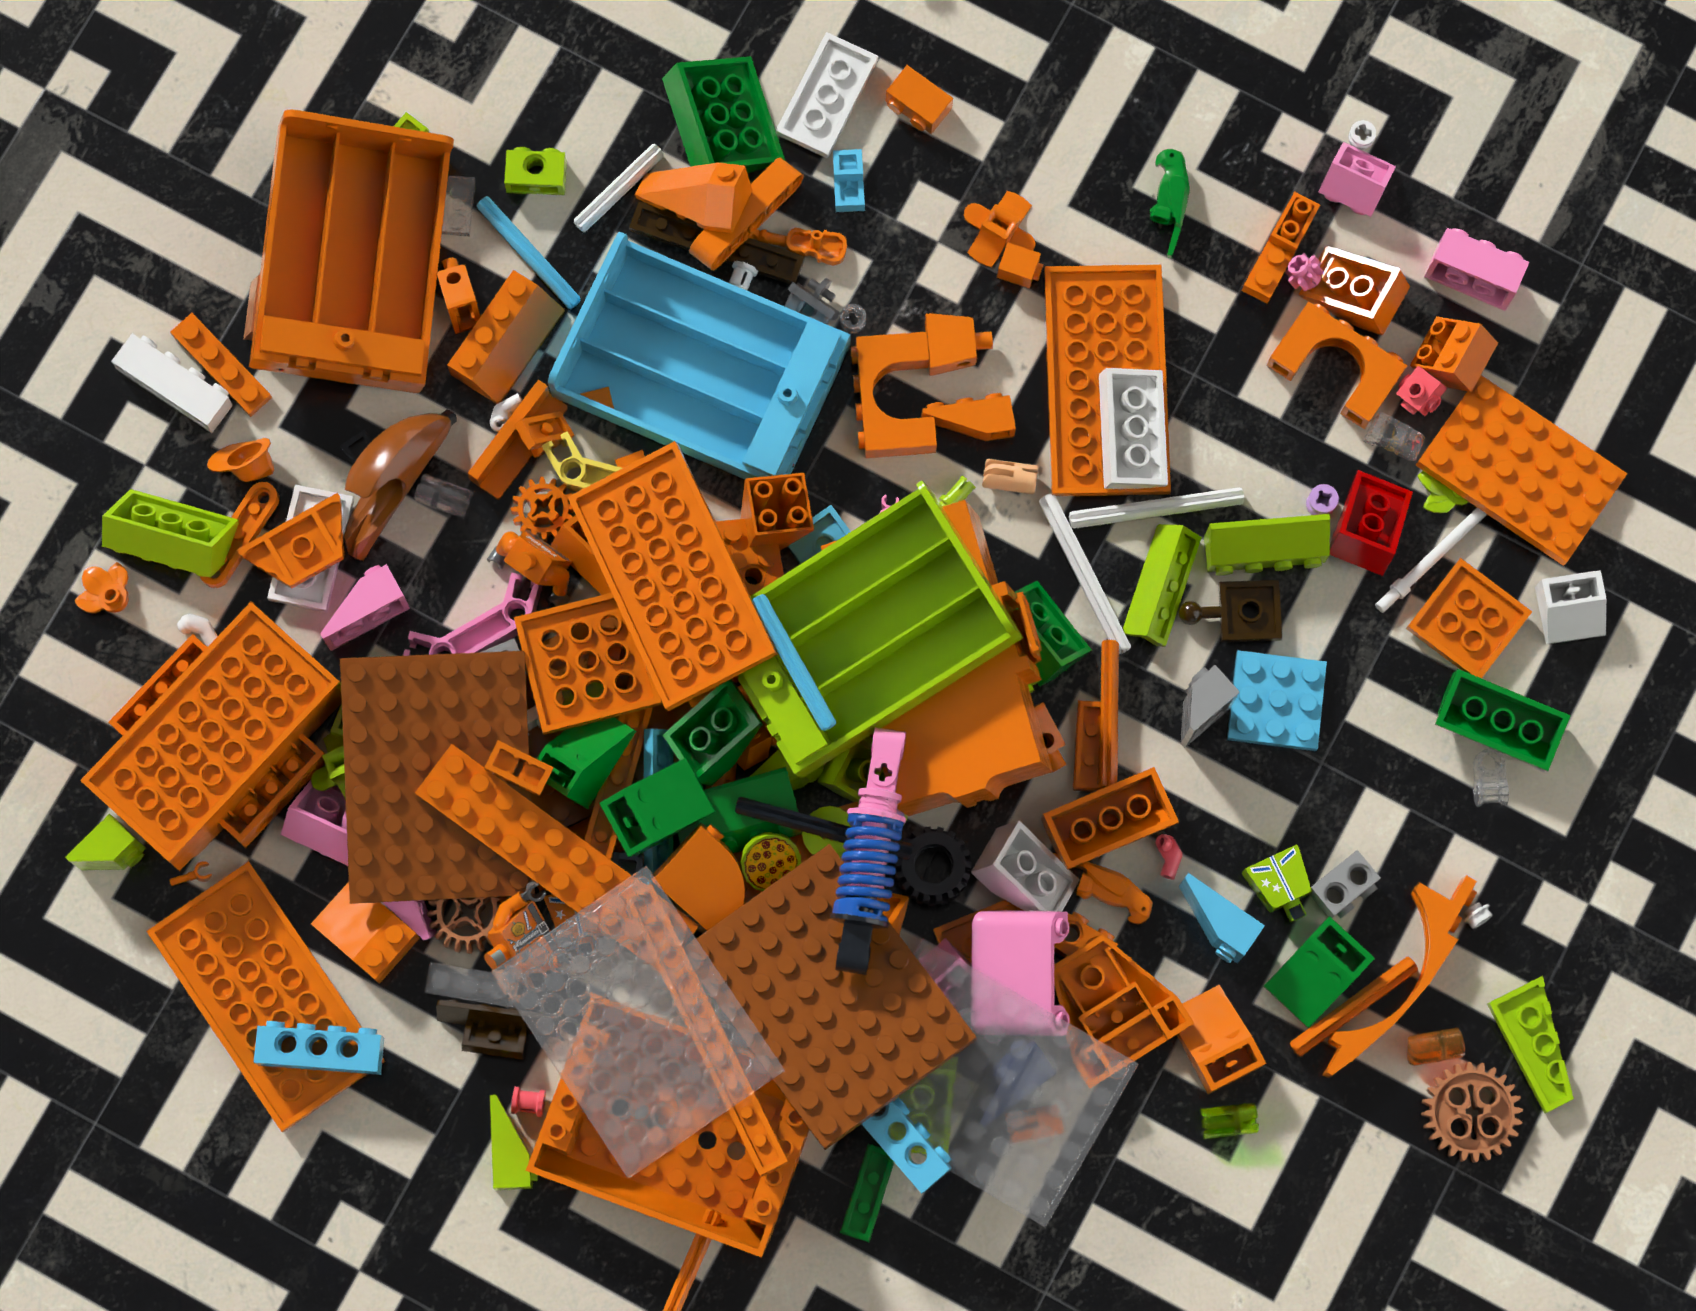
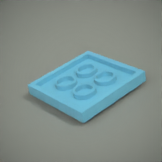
M1237 650L1233 685L1240 693L1230 708L1227 740L1317 751L1327 662Z

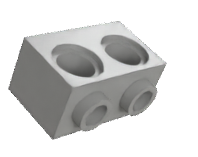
M1356 850L1311 887L1309 895L1327 917L1333 918L1337 914L1341 919L1354 908L1351 903L1359 896L1364 900L1378 889L1375 883L1381 877L1361 853ZM1350 872H1361L1364 876V884H1354L1350 879ZM1329 889H1335L1340 893V903L1334 904L1328 900L1327 891Z

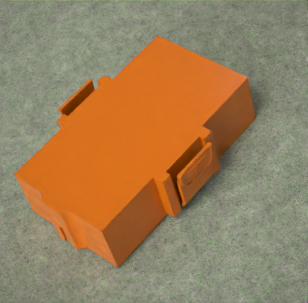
M966 500L943 506V509L1022 634L1023 639L882 727L883 729L906 732L895 793L902 795L901 802L897 804V809L907 816L951 803H961L967 808L973 807L982 800L992 801L999 799L1001 791L1009 785L1053 772L1028 684L1041 680L1038 667L1035 664L1042 660L1039 652L1042 651L1031 609L1023 592L1015 593L1005 581L998 583L979 515ZM831 542V543L822 545V546H821V549H822V550L825 549L826 547L830 546V545L833 544L834 542ZM882 767L885 778L887 776L891 777L892 774L888 773V768Z

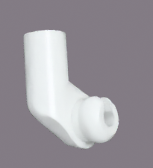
M519 393L494 406L490 419V426L494 431H500L512 415V412L522 402Z

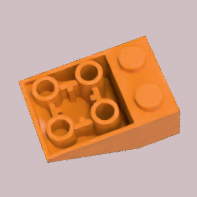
M1220 985L1182 1003L1194 1024L1178 1033L1177 1037L1207 1094L1266 1064L1252 1035Z

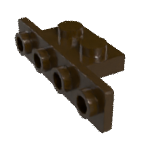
M457 1000L437 1001V1021L466 1025L461 1044L462 1051L523 1059L527 1034L558 1037L559 1017L547 1012H526L517 1008L504 1009L491 1007L487 1004L461 1003Z

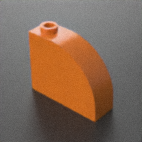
M700 823L652 874L651 878L655 885L708 931L743 906L745 887L737 859L729 847L721 841L724 837L722 833L711 824L706 827L703 823Z

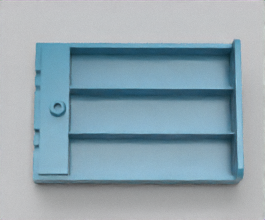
M618 232L552 367L548 378V385L552 397L663 445L676 441L682 453L740 478L791 474L850 348V334L628 241L627 234ZM609 387L614 409L582 396L580 393Z

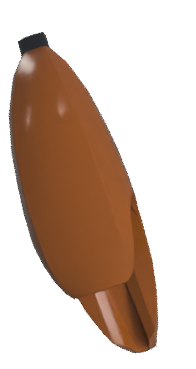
M446 409L441 414L426 413L407 417L391 425L378 435L357 458L349 471L345 484L346 491L361 497L344 533L348 555L354 560L364 562L371 547L423 469L447 437L451 426L457 422L454 412Z

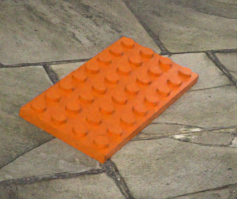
M1162 264L1045 266L1044 289L1052 495L1170 494L1171 479ZM1105 368L1162 370L1168 473L1167 486L1141 489H1104L1099 374Z
M676 441L568 497L667 711L778 655Z
M249 861L146 931L281 1132H285L367 1075L363 1073L258 1066L254 1063L257 1026H266V1021L284 1022L285 1028H297V1023L316 1025L315 1030L328 1031V1026L347 1027L346 1032L358 1033L359 1028H362V1026ZM294 1037L284 1039L281 1045L282 1051L284 1053L292 1052L296 1048V1039ZM324 1039L315 1041L312 1046L314 1055H321L327 1050V1042ZM348 1042L343 1047V1055L345 1057H353L358 1052V1044L356 1042Z

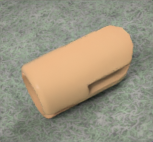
M986 459L982 486L989 489L1034 494L1038 466Z

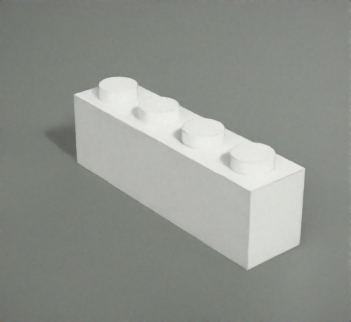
M132 333L111 361L115 368L213 433L233 406L228 397L229 392L217 383L211 386L205 382V376L193 367L189 370L180 365L182 361L172 353L167 351L164 355L156 349L158 345L148 337L143 335L140 339Z

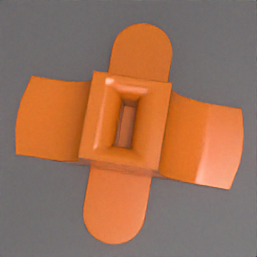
M1010 191L1005 193L999 204H995L991 211L977 203L968 205L964 210V218L969 224L980 231L967 253L977 262L992 268L1006 247L1007 242L1034 250L1035 239L1033 236L1019 228L1032 205L1020 195Z

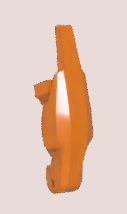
M1053 853L1061 861L1058 854ZM1090 862L1076 866V868L1086 872L1082 874L1077 889V896H1080L1082 899H1088L1093 896L1107 905L1127 908L1130 913L1128 921L1134 924H1142L1150 917L1153 902L1123 874Z

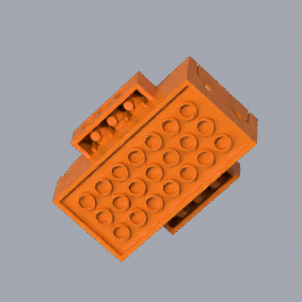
M250 602L208 647L192 634L112 717L108 723L122 737L80 781L179 871L193 857L199 855L223 829L246 848L308 783L313 773L324 766L325 762L322 755L325 753L308 738L341 705V683L258 607Z

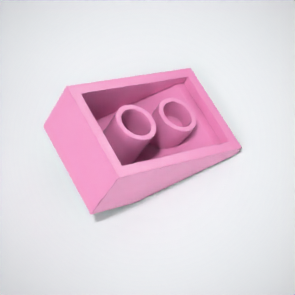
M387 564L383 567L380 565L374 566L364 573L365 576L359 579L320 633L330 651L410 609Z

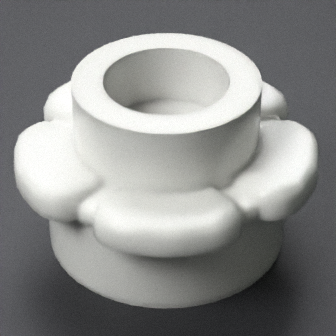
M1480 902L1474 904L1464 912L1467 916L1464 922L1468 923L1472 929L1479 927L1493 916L1488 910L1490 906L1486 904L1482 907Z

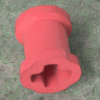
M515 1086L512 1096L511 1114L526 1112L534 1113L537 1117H543L546 1090H540L539 1092L524 1091L520 1087Z

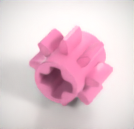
M1305 253L1295 256L1289 262L1288 270L1285 271L1289 276L1288 282L1294 289L1301 286L1304 291L1316 287L1321 280V275L1324 274L1320 267L1321 262L1315 255L1310 258Z

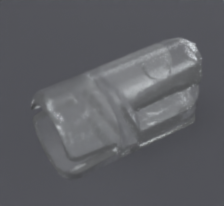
M424 474L420 479L422 484L417 486L414 497L415 501L463 519L474 491L429 474Z

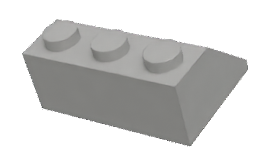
M1216 665L1209 671L1206 667L1202 668L1192 677V681L1188 685L1189 687L1185 690L1187 696L1183 701L1181 744L1184 748L1231 708L1240 693Z

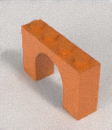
M1308 301L1270 356L1266 366L1292 381L1307 357L1315 350L1334 346L1348 351L1356 359L1361 377L1359 385L1344 405L1340 414L1365 430L1408 365L1404 364L1403 359L1396 353H1387L1378 347L1379 344L1369 336L1363 337L1355 332L1353 326L1344 320L1338 321L1330 316L1329 311L1322 305L1312 304Z
M927 332L856 337V347H850L851 363L852 365L857 364L858 375H853L854 393L860 392L861 402L855 403L856 421H862L863 432H858L859 450L865 449V458L936 453L937 441L934 417L893 418L879 409L873 397L875 385L886 374L899 370L928 368Z

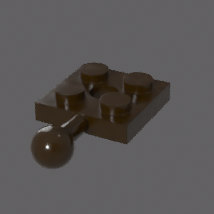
M1279 580L1219 582V606L1201 607L1194 601H1188L1183 603L1179 609V617L1187 625H1194L1201 618H1220L1221 642L1282 640ZM1246 604L1255 605L1258 609V616L1252 619L1245 617L1242 613V607Z

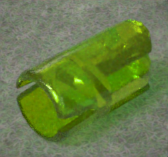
M1255 1103L1200 1109L1201 1115L1207 1117L1202 1119V1127L1209 1129L1203 1132L1204 1139L1252 1134L1259 1131V1123H1256L1258 1113Z

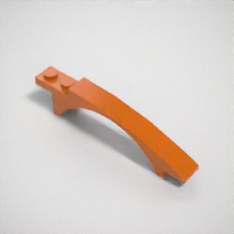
M1467 875L1462 878L1450 900L1422 883L1414 887L1410 895L1418 908L1425 938L1424 960L1418 981L1407 1000L1385 1020L1366 1028L1352 1031H1335L1334 1034H1331L1327 1043L1337 1048L1323 1076L1329 1078L1357 1058L1399 1020L1430 984L1459 940L1448 934V932L1454 933L1462 920V917L1458 915L1464 905L1469 907L1475 898L1477 891L1473 890L1477 883L1476 880Z

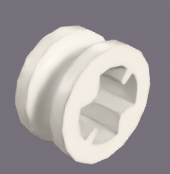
M1357 121L1349 132L1348 139L1350 144L1360 150L1369 148L1376 137V129L1369 121ZM1360 129L1364 130V134L1369 135L1364 141L1361 140L1359 135H1355V133L1358 134Z

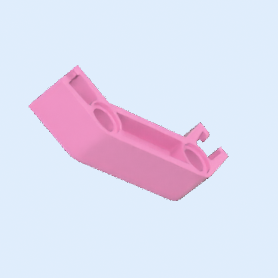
M511 572L505 598L501 604L442 638L410 631L408 636L410 648L415 649L417 644L430 648L429 655L439 654L442 651H448L451 654L479 653L506 642L518 635L515 621L510 618L511 612L515 609H522L525 611V614L536 612L543 586L531 581L530 588L532 590L528 600L524 601L516 598L518 585L521 586L523 575ZM405 649L403 656H409L411 650Z

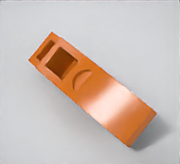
M1296 192L1293 193L1241 291L1268 304L1287 270L1289 262L1295 255L1314 219L1320 204Z

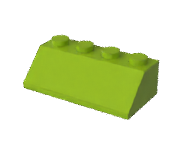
M130 489L102 516V547L113 549L118 553H127L141 557L146 561L165 564L173 569L186 570L201 577L211 578L224 565L239 525V520Z
M1330 514L1211 523L1204 536L1207 572H1215L1217 576L1233 574V570L1245 569V573H1258L1267 567H1274L1276 571L1292 569V565L1304 564V568L1320 567L1322 563L1326 562L1330 552Z

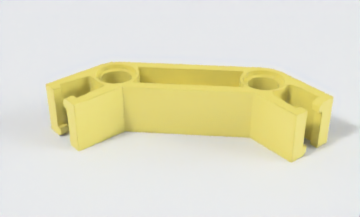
M568 431L560 435L563 440L561 444L563 447L569 446L572 456L564 459L562 462H558L553 455L555 452L552 448L554 446L552 441L542 445L562 483L568 489L575 492L622 469L614 465L583 458ZM578 467L581 469L579 477L575 479L567 478V473L571 468Z

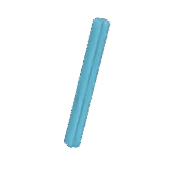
M490 197L482 198L477 203V208L568 309H573L581 301L580 296Z
M764 594L752 599V602L768 635L819 728L823 731L829 730L836 725V720L768 598Z

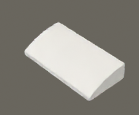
M1105 368L1099 374L1104 489H1141L1167 486L1168 473L1162 370Z

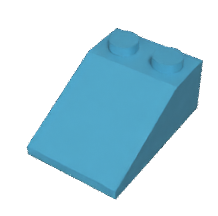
M1188 873L1179 885L1181 892L1209 942L1217 949L1216 955L1228 963H1231L1232 960L1238 963L1265 925Z

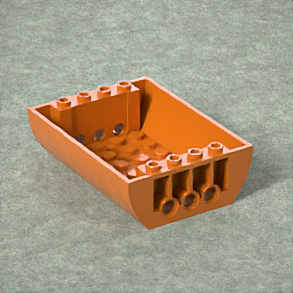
M592 994L525 1171L762 1257L773 1233L810 1130L753 1052L732 1045L789 1161L788 1164L760 1177L746 1147L745 1155L739 1160H733L727 1153L728 1147L732 1143L738 1142L743 1145L744 1143L688 1028ZM619 1100L628 1102L630 1106L628 1115L622 1118L615 1116L612 1112L614 1103ZM646 1111H654L658 1114L659 1121L653 1128H646L641 1123V1117ZM704 1132H711L716 1136V1144L711 1149H704L699 1145V1137ZM711 1208L721 1213L718 1226H712L710 1223L702 1221L706 1209Z

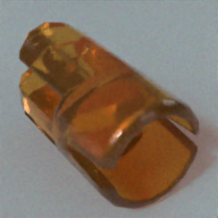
M1459 1028L1408 1037L1407 1061L1413 1066L1458 1059L1465 1055L1464 1040Z

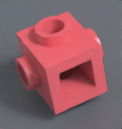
M1417 366L1411 375L1408 374L1401 380L1396 394L1403 399L1400 405L1414 415L1418 411L1426 416L1428 412L1431 413L1436 410L1441 403L1440 397L1447 388L1421 367Z

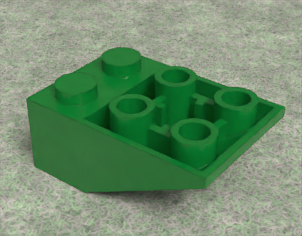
M615 717L564 730L545 745L537 758L554 767L547 784L588 809L636 731Z
M687 758L624 788L600 802L628 857L642 854L716 812Z
M1329 916L1263 987L1309 1028L1375 958Z

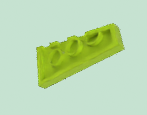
M1541 976L1487 1003V1006L1545 1114L1573 1100L1574 1097L1565 1062L1562 1060L1557 1032H1555L1551 1017L1552 1011L1550 1003L1547 1001L1544 979Z

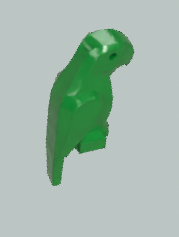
M1165 149L1157 155L1155 166H1161L1165 174L1158 187L1157 204L1150 209V219L1155 223L1167 226L1172 223L1174 224V231L1167 253V258L1171 259L1183 224L1190 186L1183 153L1174 149Z

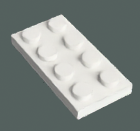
M826 32L776 129V135L828 159L878 61V56Z
M295 485L286 521L336 493ZM338 493L342 505L344 545V533L351 516L354 497ZM339 562L293 589L272 577L268 600L328 612Z

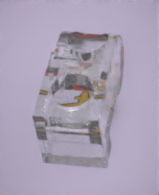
M1380 412L1373 418L1363 442L1372 446L1376 444L1403 459L1415 461L1426 438L1409 425Z

